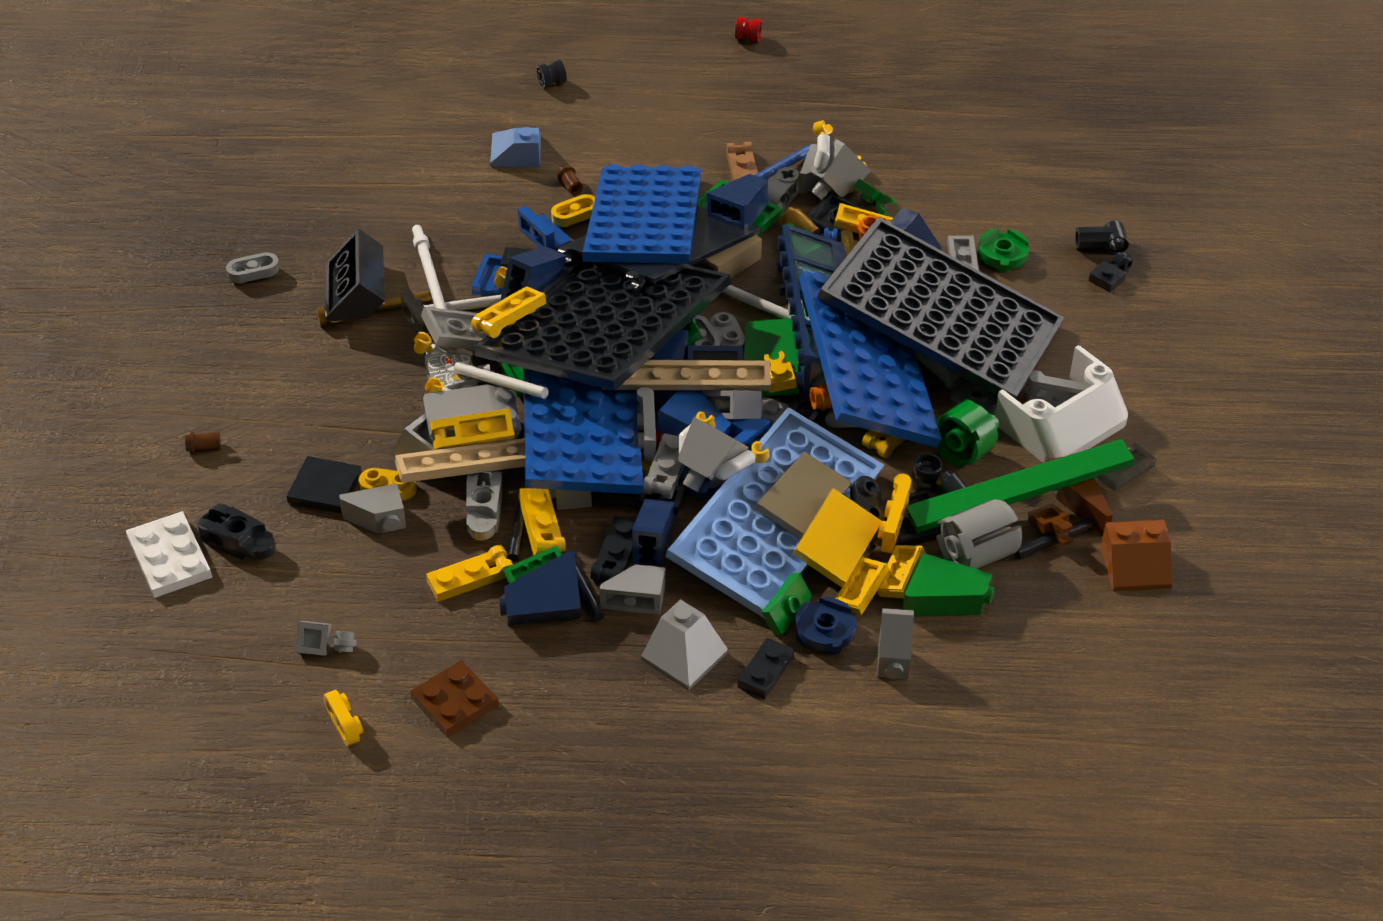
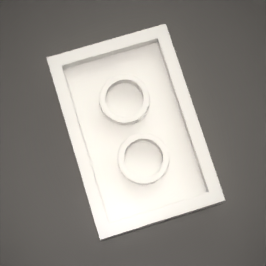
M183 511L126 530L127 538L154 598L212 578L210 568Z

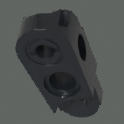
M220 503L214 505L209 509L208 513L197 521L200 538L205 544L241 560L246 556L253 560L267 559L276 551L273 533L266 530L265 524L233 506L229 507L226 504Z

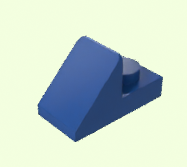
M768 419L728 420L731 423L729 436L748 446L747 450L752 451V444L760 441L771 428V421Z

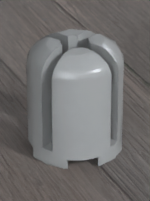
M994 499L940 520L937 523H942L941 534L937 535L936 538L943 558L978 569L1016 553L1022 543L1021 526L1011 528L1006 525L1017 521L1018 517L1006 502Z

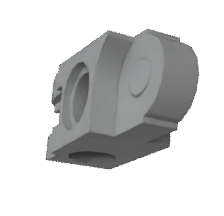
M499 471L467 475V533H470L471 537L476 540H487L499 530L503 500L502 475Z

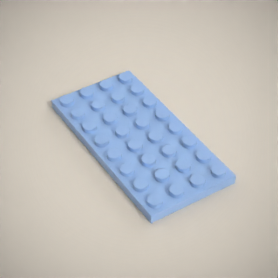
M789 407L759 441L762 443L761 451L769 449V459L767 462H755L729 477L669 547L666 557L763 618L762 610L790 574L800 573L802 575L809 565L792 554L801 539L755 509L757 502L804 451L852 483L861 476H869L876 480L884 468V464ZM849 489L845 496L851 500Z

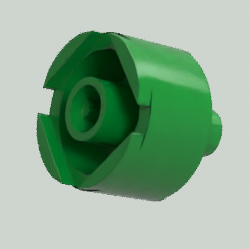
M965 400L935 421L942 438L939 443L940 449L937 451L945 461L953 466L963 467L971 465L990 452L997 444V429L999 427L997 417L989 414L983 407L971 400Z

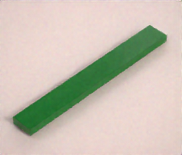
M1119 439L906 506V513L916 532L921 533L940 527L942 523L937 522L989 500L997 499L1010 505L1134 466V457L1124 441Z

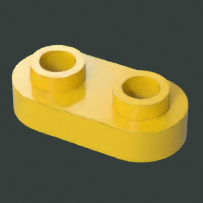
M580 195L554 205L551 209L552 222L560 227H568L591 218L595 197L592 195Z
M370 468L359 476L360 490L397 484L401 500L410 499L417 491L416 481L402 483L398 471Z
M336 689L323 694L329 716L345 745L348 747L360 742L359 735L363 733V728L357 716L352 717L349 713L351 707L344 693L339 694Z

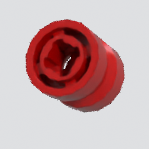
M738 16L735 27V39L743 40L747 38L752 42H759L762 32V19L754 18L753 20H747L746 17Z

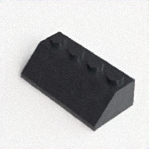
M359 228L326 262L325 319L328 321L366 319L374 311L378 312L385 303L383 245Z

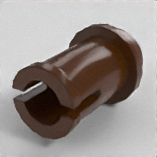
M563 165L557 170L558 181L565 185L569 194H579L583 189V184L575 175V169L572 166Z
M191 431L189 435H185L186 452L192 451V454H196V451L220 450V432L194 434V431Z

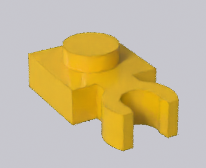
M780 351L779 358L775 360L770 359L769 355L765 354L764 360L770 361L771 386L769 393L797 387L791 362L786 363L784 352Z

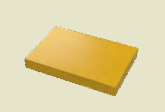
M833 488L792 554L840 587H843L879 528L881 520Z

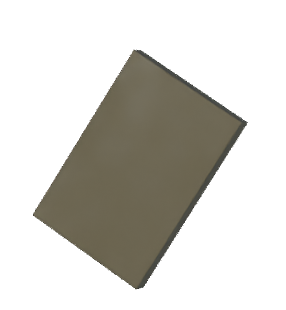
M804 451L757 502L755 509L801 539L831 490L834 488L845 495L850 489L852 482Z

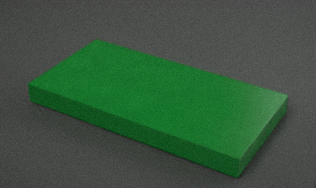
M791 318L746 322L744 361H765V354H768L770 359L775 360L779 358V352L783 351L786 363L791 362L796 379V372L799 371L797 366V350L799 349L794 348V332L791 330ZM797 387L771 393L769 391H762V397L799 394V388Z

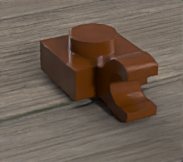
M1052 503L1028 512V522L1043 534L1053 533L1056 541L1061 546L1073 543V539L1067 533V531L1073 529L1069 522V515Z

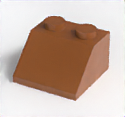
M1164 520L1109 522L1105 524L1101 550L1113 591L1172 588L1171 540Z

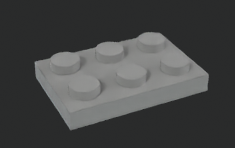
M425 306L423 308L421 317L437 346L475 351L474 346L487 336L484 332H478L471 327L472 318L478 313Z

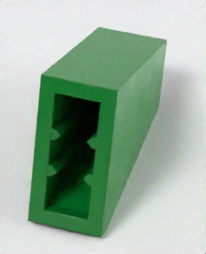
M923 553L904 594L903 610L914 611V616L981 615L985 603L990 605L994 596L995 587L991 586L992 573Z

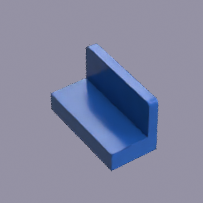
M526 205L517 209L519 230L538 248L546 246L558 251L559 247L571 242V238L545 214L537 216Z

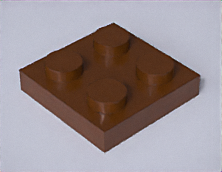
M462 660L410 691L411 699L447 738L499 706L498 697Z

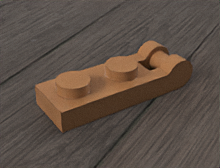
M751 141L743 142V145L726 143V153L733 181L748 174L755 175L758 173Z

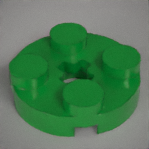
M991 229L980 236L977 257L985 264L994 267L998 272L1008 273L1012 268H1017L1028 260L1029 242L1023 234L1015 230L1007 229V233L999 232V229Z

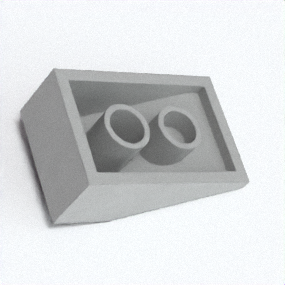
M481 385L427 393L423 397L429 436L435 438V435L431 432L430 422L434 420L510 408L514 430V439L509 440H516L522 429L514 390L505 387ZM454 429L447 430L446 436H455Z

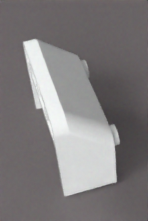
M1079 345L1074 349L1069 380L1088 383L1091 386L1064 403L1053 407L1047 401L1033 399L1022 405L1003 389L998 393L995 416L999 421V428L1042 463L1049 462L1052 458L1065 457L1090 449L1124 428L1127 423L1128 411L1112 370Z

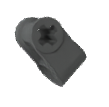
M784 167L768 180L769 202L783 208V211L799 195V189L796 186V182L799 179L798 170L792 167Z

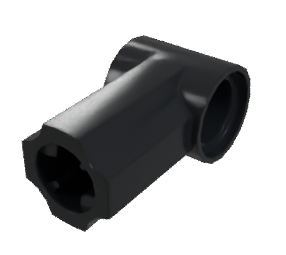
M1110 221L1103 227H1078L1075 232L1076 250L1106 249L1109 253L1116 255L1118 252H1125L1129 247L1125 226L1120 221Z

